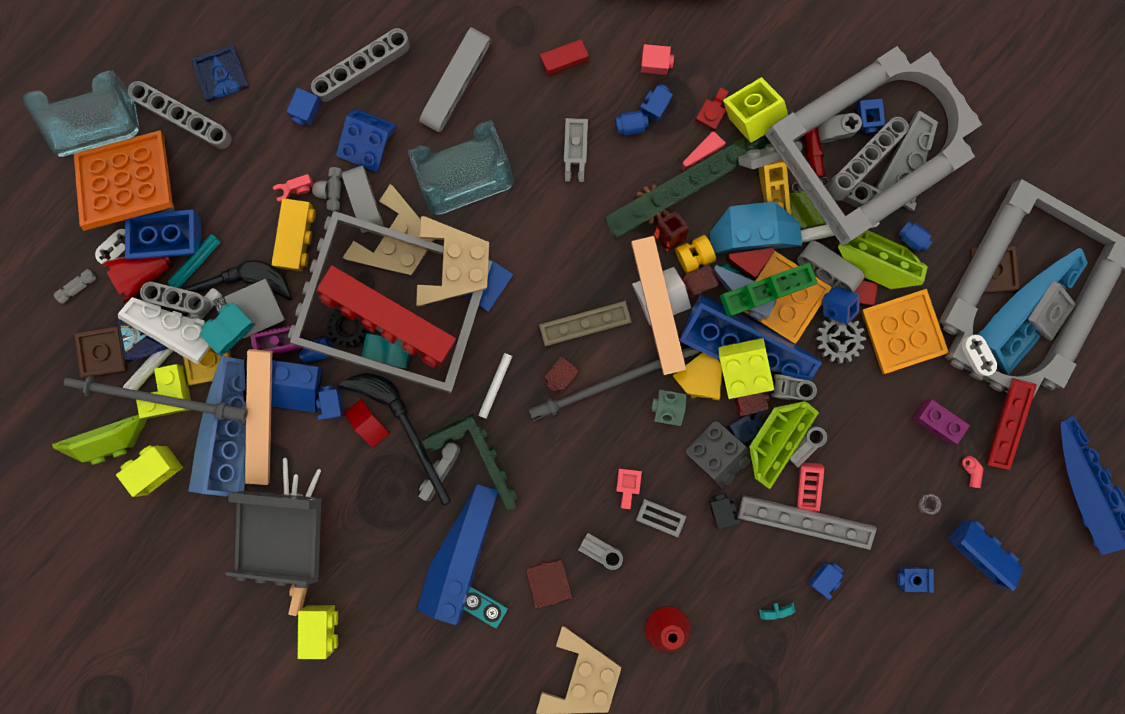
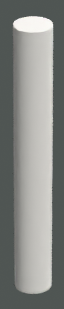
M504 353L478 416L487 419L512 359L511 355Z

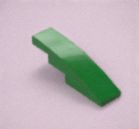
M809 262L720 295L727 317L818 283Z

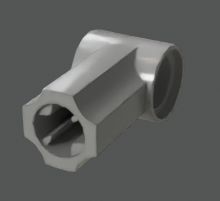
M810 426L789 459L796 467H799L818 447L826 443L827 434L825 430L817 426ZM817 430L820 433V439L813 443L810 440V434Z
M587 533L578 549L610 570L619 568L623 562V554L618 548L612 547L590 533ZM614 552L619 556V562L612 565L608 563L606 556Z

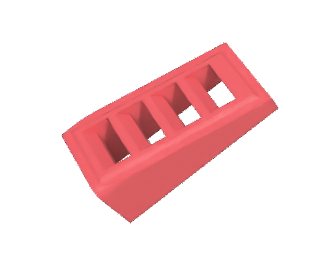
M711 132L683 161L681 169L683 171L688 170L722 150L726 145L725 141L715 132Z
M803 462L799 466L797 508L820 512L825 469L823 464ZM806 472L817 473V475H814V474H806ZM805 480L816 481V484L805 483ZM804 490H816V493H804ZM803 498L815 499V503L803 502Z

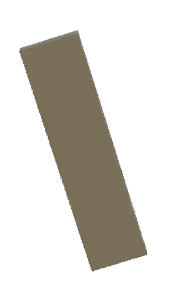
M626 301L539 324L546 347L632 322Z

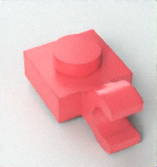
M309 174L291 179L285 184H277L273 189L274 191H284L283 196L277 198V201L282 203V198L289 199L291 193L302 195L310 192L314 182Z
M619 469L616 491L623 492L621 508L630 509L632 494H639L642 471Z

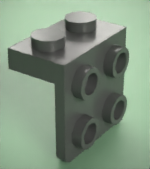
M717 421L713 422L686 449V454L721 489L725 485H729L734 480L735 475L741 469L746 468L751 461V453L748 448Z

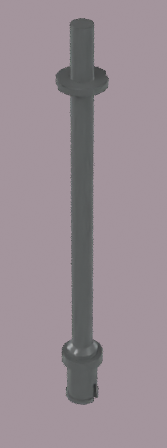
M692 347L682 350L684 359L700 353L699 350ZM655 360L561 399L551 400L549 398L545 403L528 408L533 422L551 414L555 416L560 408L660 369V360Z
M88 376L85 381L66 377L63 382L65 387L82 389L84 396H90L92 392L211 413L215 414L218 420L231 419L245 422L248 414L247 408L231 406L227 402L213 405L95 383L93 376Z

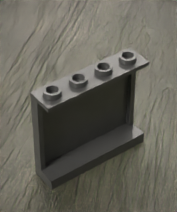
M243 490L230 492L228 502L237 503L234 570L226 572V576H233L237 581H246L249 578L255 579V583L274 581L275 585L286 586L290 583L295 584L296 588H308L309 584L318 582L321 498Z

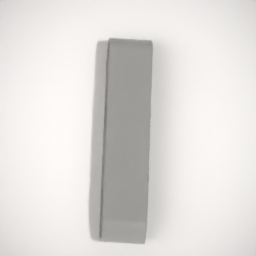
M472 27L468 30L419 119L420 123L439 133L443 130L489 48L491 37Z
M395 28L322 73L311 83L313 93L322 102H328L404 55L410 48L406 32L400 28ZM397 38L404 39L401 45L393 44ZM378 50L385 51L382 57H375V53ZM359 62H366V66L363 69H356V65ZM340 74H347V78L344 81L337 80ZM323 85H327V86H328V89H327L326 92H324V93H319V92H318V90H319V88H320L321 86H323Z
M135 81L129 85V97L143 108L218 149H225L231 144L232 137L230 133L220 124L143 82ZM145 90L144 96L138 98V93ZM160 101H165L164 106L157 109V104ZM184 111V116L176 120L177 114ZM199 122H204L202 129L195 130ZM223 132V138L215 141V136Z
M902 117L892 118L837 174L828 187V192L834 200L840 201L845 199L900 142L909 128L905 119Z

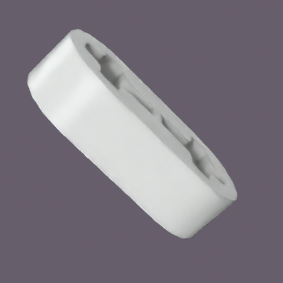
M125 229L115 231L97 248L95 257L99 263L102 264L108 261L106 258L103 259L105 257L104 251L111 252L109 260L125 255V244L121 243L122 240L120 238L122 235L125 236Z
M980 335L967 336L962 342V349L973 370L980 376L992 375L997 369V362L986 341ZM972 341L978 342L976 349H970ZM983 362H989L987 370L981 369L980 366L983 365Z

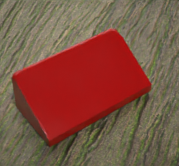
M582 40L540 54L547 76L589 61V55Z

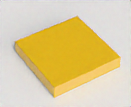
M210 348L198 365L183 356L188 385L212 382L221 355H218ZM230 350L223 356L231 357Z

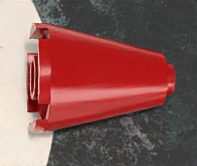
M124 256L105 261L102 265L103 267L109 266L110 270L107 271V274L119 295L125 294L126 298L122 300L124 303H127L132 297L134 298L140 293V289L145 283L155 281L169 269L167 264L171 263L169 257L126 260Z
M665 606L650 614L646 621L645 633L648 642L656 650L672 653L686 645L690 638L691 626L687 616L675 607Z

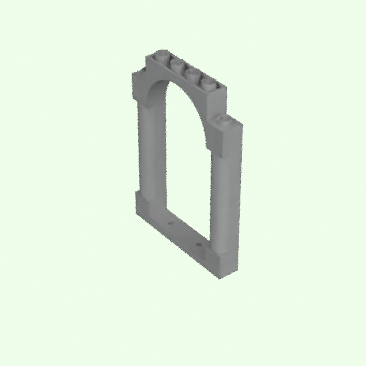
M896 46L857 74L799 111L791 113L771 126L765 135L841 245L844 246L973 159L975 155L963 138L982 124L977 114L969 107L965 97L957 90L952 79L945 73L939 60L933 56L931 51L910 64L906 55ZM895 80H907L923 85L939 99L947 115L948 135L943 148L934 158L845 216L794 142L885 83Z
M1023 179L1012 183L938 321L940 325L944 326V331L956 335L948 350L949 353L944 358L950 360V365L960 370H963V368L968 370L971 377L980 381L984 379L989 382V386L999 392L1003 390L1008 393L1012 378L1035 383L1037 386L1034 396L1040 384L1050 390L1064 388L1077 365L1074 361L1122 270H1125V237ZM1033 205L1105 245L1075 301V307L1063 323L1048 354L1040 365L1027 374L1017 377L1008 376L998 371L989 376H980L975 373L962 349V342L967 336L973 335V322L978 310L976 306L1024 216L1030 213ZM973 341L972 345H970V349H976L975 343ZM983 362V365L980 366L981 369L987 370L988 364Z

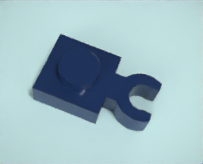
M764 411L755 412L752 419L749 415H745L727 426L730 433L743 444L753 439L758 434L757 428H762L765 423H760L759 417L764 414Z

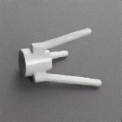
M283 458L284 494L303 496L297 493V474L293 477L292 492L289 493L287 458ZM317 469L306 497H311L321 469Z

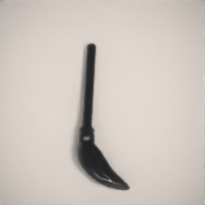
M257 260L245 261L238 267L222 271L218 276L182 288L183 290L197 293L222 283L228 285L242 280L252 285L267 278L273 292L287 300H292V295L282 272L266 262ZM179 294L173 297L172 302L179 299Z
M369 373L353 376L338 384V387L341 389L363 394L381 404L388 405L394 417L399 419L442 505L449 504L451 500L407 416L408 410L405 408L403 400L400 399L397 387L390 380Z

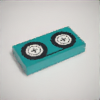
M471 586L464 610L497 629L508 607Z

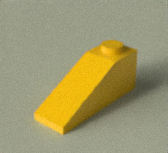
M783 160L759 167L764 203L776 202L791 215L787 165Z

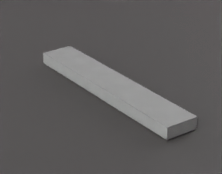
M742 495L737 513V518L869 550H871L877 530L872 525L747 495Z

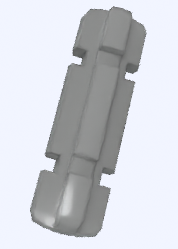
M330 167L328 175L330 179L328 180L327 197L329 200L327 201V210L332 212L340 210L338 199H340L341 181L339 179L342 177V170L338 167Z
M86 269L81 273L80 277H75L63 286L64 289L56 291L54 293L55 299L59 303H65L70 299L69 296L73 297L84 289L87 283L90 284L96 280L95 274L91 270Z

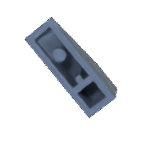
M717 265L712 270V273L729 292L755 282ZM776 300L747 310V312H750L748 316L759 321L762 318H769Z

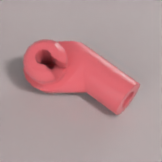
M967 456L963 459L962 465L971 475L969 487L981 488L983 466L976 458Z

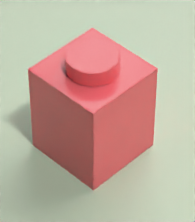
M644 44L640 73L667 75L668 69L673 68L674 55L670 54L671 47Z

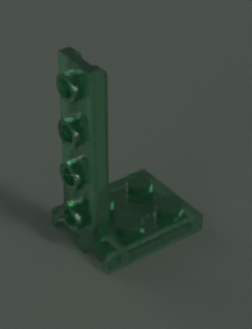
M473 413L424 436L422 443L425 449L431 448L434 451L443 447L446 440L450 438L455 441L464 437L466 431L469 430L506 508L509 510L516 508L515 501L518 500L513 487L508 488L505 482L508 479L503 467L498 468L495 461L499 459L493 446L488 447L485 440L489 437L484 427L478 426Z

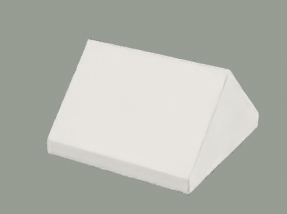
M672 267L663 271L673 316L690 309L691 306L685 284L675 268ZM638 281L632 285L647 321L651 325L641 282Z

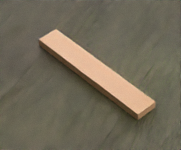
M651 236L631 241L663 375L686 370L655 238Z
M253 349L247 351L246 484L268 485L270 483L272 351Z

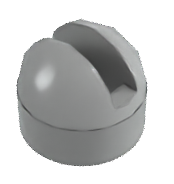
M317 181L313 184L312 192L317 198L328 199V181Z

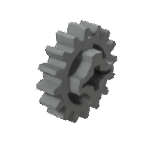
M829 318V322L825 320L821 322L824 328L816 330L820 333V336L815 338L816 341H820V345L816 348L824 350L821 355L822 357L829 355V362H833L835 358H837L838 364L843 363L844 358L847 362L852 361L851 355L854 357L859 356L857 349H864L860 342L866 340V337L860 336L864 328H857L859 321L853 323L850 321L848 324H844ZM835 325L834 331L831 334H827L829 328ZM847 327L851 329L853 334L847 330ZM840 335V337L848 340L840 343L839 340L832 338ZM851 343H854L851 350L845 353V351H847V346ZM827 344H830L834 348V352L828 347Z

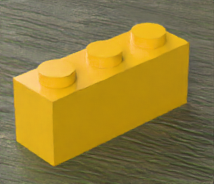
M282 198L272 266L275 268L303 272V268L307 267L309 255L306 253L307 244L310 245L312 241L310 225L311 222L314 223L316 210L313 209L311 203Z

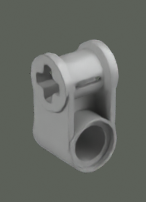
M855 113L833 116L817 127L819 142L828 143L853 137L861 128V118ZM848 122L849 125H853L854 127L851 129L850 126H846L845 124Z
M774 374L775 386L774 392L771 393L772 398L809 401L816 396L817 388L813 382ZM802 385H807L810 388V395L808 397H803L800 394L799 389Z

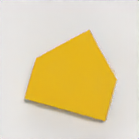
M701 353L685 366L686 370L672 375L687 395H691V398H712L713 400L720 401L723 371L721 363L717 359Z

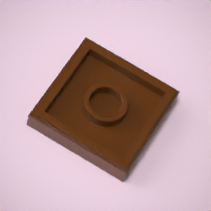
M1008 246L984 293L1020 290L1016 246ZM978 248L970 249V260H972Z
M120 326L74 333L80 378L128 371Z

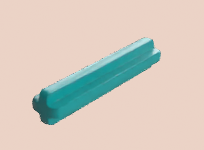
M210 234L198 247L196 254H192L169 279L168 284L171 287L180 289L220 244V240Z

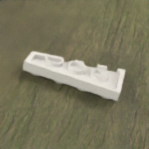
M133 297L118 313L120 320L197 365L211 348L199 335L202 331L201 327L205 323L204 320L188 318L176 311L163 310L161 306Z

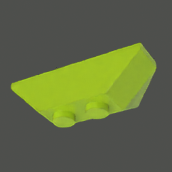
M866 230L844 246L839 242L838 248L843 259L859 268L864 273L865 278L889 289L917 286L924 283L928 266L921 263L918 257L907 247L869 230Z
M804 401L775 407L749 446L755 479L771 489L819 414L809 403Z
M138 414L54 443L52 446L54 449L82 463L91 462L92 465L105 462V457L113 455L115 458L127 454V449L135 446L148 419L139 418Z

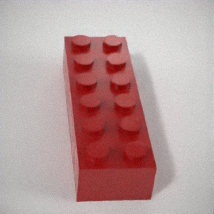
M332 265L316 289L323 304L332 309L334 306H337L345 317L354 320V318L359 319L362 323L361 326L367 330L374 332L376 329L381 332L383 339L392 344L395 341L400 343L403 347L402 350L412 356L417 353L423 357L422 361L433 368L435 365L441 367L455 343L456 338Z

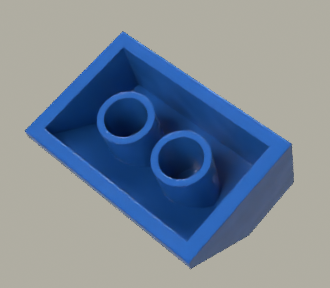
M194 210L149 213L125 220L126 260L196 254L202 241L201 218Z
M272 360L271 406L316 413V398L319 397L318 392H320L323 368Z
M964 520L947 540L994 584L1014 591L1017 588L1023 571V567L1018 564L1019 559L1010 551L1006 553L1001 548L1002 543L992 535L989 537L983 532L985 528L978 521Z

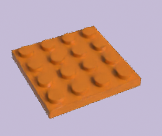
M161 130L74 153L79 224L83 231L173 207L165 140Z

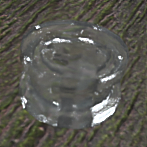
M925 494L919 498L918 508L924 514L933 515L939 512L941 501L936 495ZM927 499L934 501V505H932L934 508L932 510L925 508Z

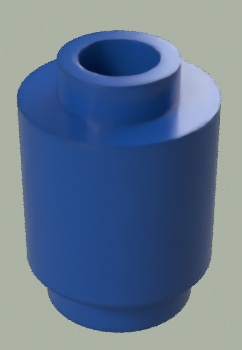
M642 110L621 113L620 116L615 117L618 135L623 134L627 136L645 132V127H649L647 114H643Z
M908 221L898 233L902 238L901 241L917 253L920 250L925 252L933 242L930 239L932 234L916 222L913 224L911 221Z

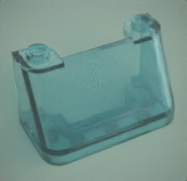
M113 70L100 73L94 77L92 81L93 92L49 104L48 97L40 91L23 94L24 105L49 149L54 154L60 157L126 140L138 133L139 123L135 102L129 97L128 89Z
M492 120L477 125L473 131L475 139L435 154L427 146H418L408 151L421 191L431 213L443 214L500 193L513 186L514 177Z

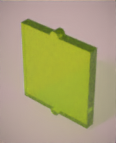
M804 190L789 193L791 215L800 223L801 229L827 224Z

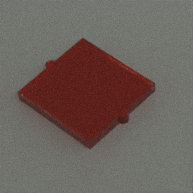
M562 559L550 563L542 562V565L526 569L536 608L550 604L555 606L557 602L572 599Z

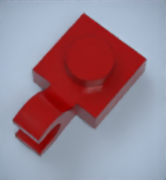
M720 88L713 102L707 99L696 121L715 131L726 111L721 105L728 91Z

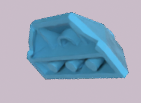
M776 202L730 206L710 231V243L715 255L767 248L802 246L800 223Z

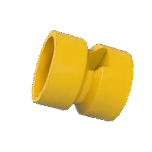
M705 235L692 240L691 245L685 243L675 248L678 260L686 274L698 270L700 265L707 266L716 261L715 252Z

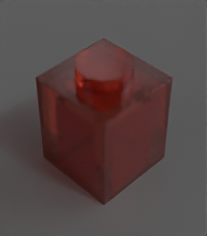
M674 211L657 222L654 236L669 251L686 240L689 226L677 211Z
M710 264L683 277L687 295L690 294L691 298L708 292L719 285Z
M561 356L544 377L547 380L545 385L555 393L557 390L562 393L578 374L579 370Z
M768 392L734 398L739 417L769 409L770 397Z

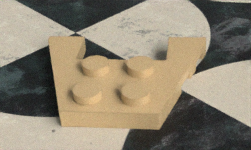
M390 184L379 201L398 213L389 229L420 238L421 219ZM384 237L374 253L353 241L343 258L347 261L413 276L428 250ZM423 239V240L430 241V242H433V243H434L436 239Z
M421 216L420 238L444 240L442 286L417 285L416 307L487 289L489 242Z
M562 625L556 647L578 653L566 697L562 698L542 692L536 714L609 712L621 666Z

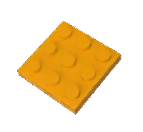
M774 251L755 282L798 267V265ZM816 277L818 284L777 299L769 318H762L761 321H756L796 344L822 304L824 295L829 293L832 287Z
M927 289L861 310L882 374L949 353Z

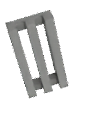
M644 499L636 521L679 537L687 516ZM647 505L680 518L679 523L646 510ZM643 514L676 526V531L642 518Z

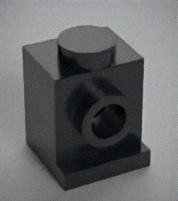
M726 493L713 496L714 500L708 501L717 529L740 524V519L734 518L733 515L737 514L733 500L729 501Z

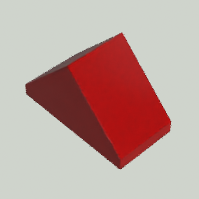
M774 248L729 254L726 257V261L753 280L773 255Z
M363 399L357 401L344 412L353 429L372 448L390 434Z

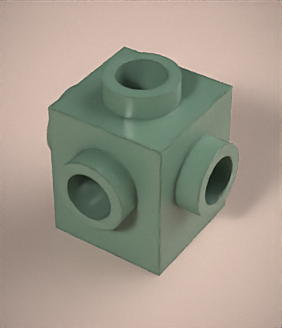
M659 390L658 398H653L651 412H655L654 422L681 426L686 408V394Z

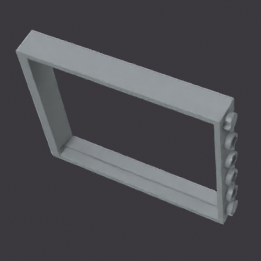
M333 211L332 217L328 216L325 222L324 229L327 230L325 238H320L317 251L320 252L318 259H314L310 267V273H313L310 282L306 281L302 294L305 295L303 304L299 303L296 309L295 316H298L296 325H292L288 334V338H291L290 343L294 346L451 394L483 290L473 292L445 383L301 338L339 222L443 255L444 246ZM488 260V274H489V270H490V267H491V264H492V261H489V260Z

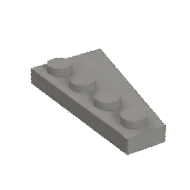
M921 111L915 113L909 124L908 131L900 140L875 188L885 191L927 162L928 151L931 150L938 124L936 120ZM916 197L903 205V207L909 211H914Z

